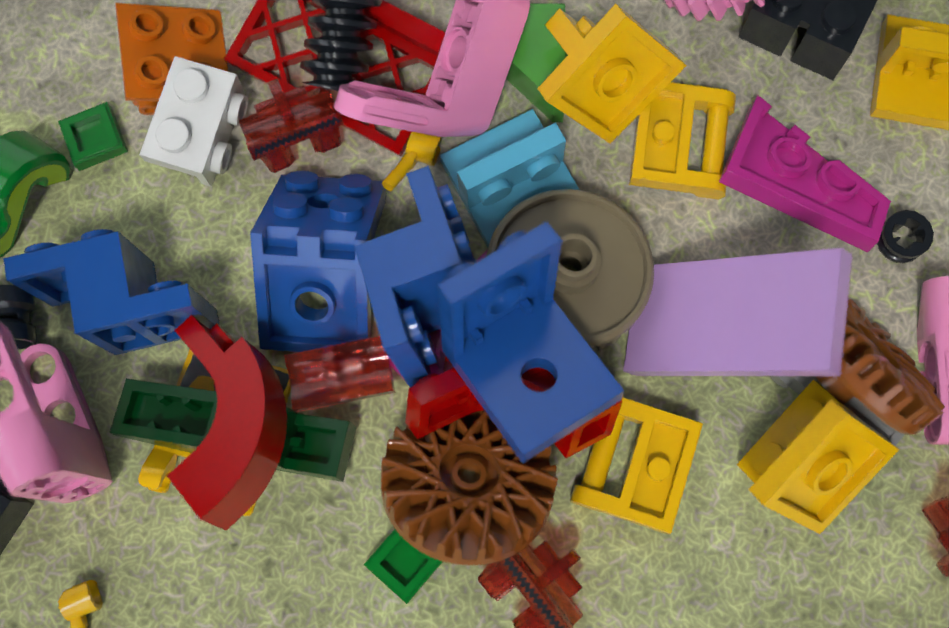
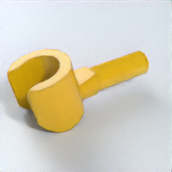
M412 132L408 139L404 156L382 181L383 187L388 191H393L407 173L414 168L417 161L435 166L441 148L438 146L441 137Z
M92 579L65 590L58 601L62 616L67 621H70V628H87L88 621L86 615L100 610L103 605L98 584Z

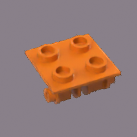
M128 3L115 4L125 100L132 101L139 108V113L154 115L174 56L228 72V64L223 60L226 56L220 10Z

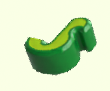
M24 130L11 131L0 135V257L8 253L14 246L33 186H48L69 180L70 163L65 156L34 134Z

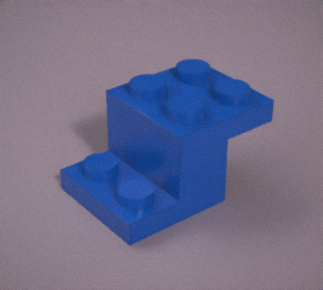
M429 166L407 173L422 221L354 246L383 348L409 387L414 386L421 378L431 374L429 365L438 362L429 333L441 329L438 284L442 283L446 275L456 266L468 261L476 263L469 245L470 241L448 183L437 187Z
M107 229L93 230L81 235V240L62 245L38 243L25 248L24 254L3 258L6 280L52 307L70 303L75 334L114 355L182 340L174 330L191 315L209 329L216 323L220 325L217 309L188 283L183 284L181 281L157 283L154 262L119 231L115 232Z

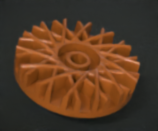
M848 298L841 375L816 376V378L842 404H846L855 397L879 419L896 431L905 435L918 434L944 414L942 412L945 408L944 404L934 393L935 387L914 367L915 361L899 347L888 342L891 334L881 329L878 323L874 322L871 324L866 316L865 308L859 307L852 299Z
M483 410L458 419L418 440L407 425L404 431L397 426L394 430L393 439H389L387 442L386 456L382 457L381 497L391 524L417 550L434 559L457 565L490 564L517 554L539 535L547 522L554 501V493L558 477H555L557 466L556 464L550 466L549 463L551 446L522 464L488 414Z

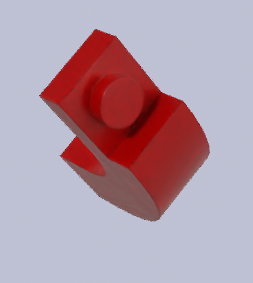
M191 315L174 331L210 373L217 392V409L213 424L205 439L167 477L200 520L227 531L254 505L275 473L286 438V401L279 377L265 355L243 337L235 341L218 323L209 329Z
M445 355L443 373L429 374L408 389L405 423L418 440L458 419L478 411H483L484 409ZM531 368L521 377L522 382L527 388L537 392L546 391L555 384L553 375L543 368ZM620 400L555 442L554 445L567 459L608 437L612 433L623 401Z

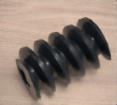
M312 0L313 4L325 11V15L308 18V25L320 32L321 37L304 40V47L315 53L317 59L300 62V68L313 76V81L301 83L338 91L341 84L355 81L352 78V74L368 72L369 65L357 58L356 53L373 50V43L362 37L360 31L376 29L378 23L364 14V10L366 8L381 7L382 0Z

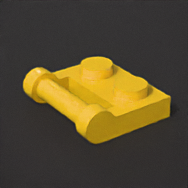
M670 82L637 117L629 185L691 193L702 198H724L726 196V185L720 183L719 180L723 172L728 117L735 111V93L725 89ZM694 109L703 110L707 114L701 172L687 170Z
M622 397L623 402L612 433L593 444L581 485H574L570 502L667 535L671 534L703 423ZM626 420L640 424V428L619 497L603 493V489L623 423Z

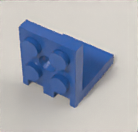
M294 171L287 175L281 174L250 232L260 349L361 357L369 356L372 342L371 303L354 246L375 237L386 203V189L383 187L382 181L371 180L370 177L361 174H350L341 178L318 177L317 174L310 171ZM305 292L317 293L326 300L328 306L323 309L310 308L303 303L300 294Z
M547 221L528 233L524 230L513 233L499 245L495 252L476 263L468 261L456 266L446 275L443 282L438 284L442 351L522 464L622 400L624 389L553 299L562 239ZM531 368H543L553 375L555 384L546 391L537 392L527 388L522 382L521 377Z

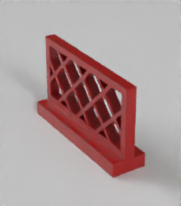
M257 0L223 60L331 120L333 116L338 118V124L401 157L406 150L412 131L401 130L397 138L393 140L378 132L376 124L368 123L369 126L356 119L336 111L330 93L331 89L313 85L298 89L291 85L287 67L304 60L317 59V55L309 49H305L284 56L278 33L304 25L307 38H316L314 29L308 25V18L325 15V11L313 4L312 0H298L300 15L275 22L271 8L276 0ZM382 0L381 7L366 8L364 10V14L375 20L378 24L376 29L362 30L360 35L368 41L376 39L384 43L389 61L370 66L368 72L352 74L354 80L365 82L364 79L392 71L397 89L405 91L399 72L400 68L420 62L434 70L444 39V31ZM307 3L317 9L308 11ZM264 20H266L267 25L262 26ZM270 36L276 59L257 65L243 59L253 41ZM393 49L401 52L405 56L396 58ZM279 70L281 79L269 72ZM430 79L425 87L410 92L426 95ZM322 93L325 103L311 95Z

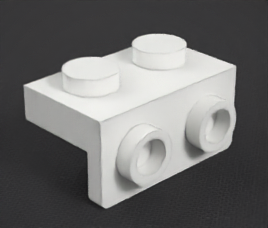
M174 56L139 154L145 162L196 176L201 184L212 187L216 174L223 175L228 168L232 153V146L228 144L234 125L240 126L243 123L248 108V96L244 95V90L237 74Z

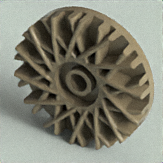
M574 189L551 190L534 195L516 205L500 221L491 237L487 256L495 252L499 245L513 233L521 230L528 233L547 221L562 239L553 299L591 348L597 347L598 351L605 348L607 343L611 345L616 343L624 332L629 331L648 303L654 282V262L649 243L635 220L624 209L602 196ZM562 265H572L577 271H570Z

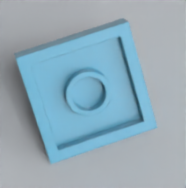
M533 109L440 155V161L487 247H489L491 237L500 221L522 201L551 190H580L563 162L566 146L565 137L556 122L544 128Z

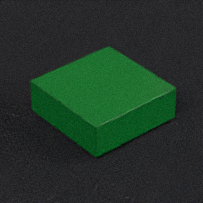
M107 102L58 121L73 165L79 171L128 152L113 109Z
M394 529L364 566L408 604L444 561L434 559L417 550Z

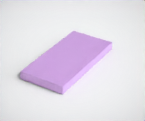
M843 248L654 265V282L650 298L640 317L629 330L623 371L636 376H840L852 254Z

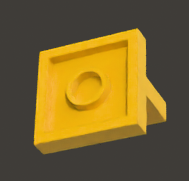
M616 3L596 25L584 15L577 22L559 8L545 26L568 56L537 89L546 102L611 144L687 65L674 51Z
M889 14L886 16L881 25L870 109L871 117L949 130L948 24Z
M813 379L737 465L754 482L748 490L763 506L821 534L900 449L884 435L862 421L848 407L835 399L821 384Z

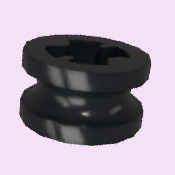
M903 210L896 212L884 222L877 246L885 258L904 264L914 261L930 248L934 232L931 223L925 216L916 211ZM902 226L911 229L912 233L908 235L909 237H916V242H913L906 248L898 245L897 241L901 238H894L892 234Z

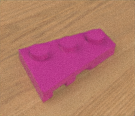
M757 95L745 117L719 182L868 253L879 242L891 201L840 160L827 161L806 144L810 139L808 134L796 125L790 130L768 113L772 106Z

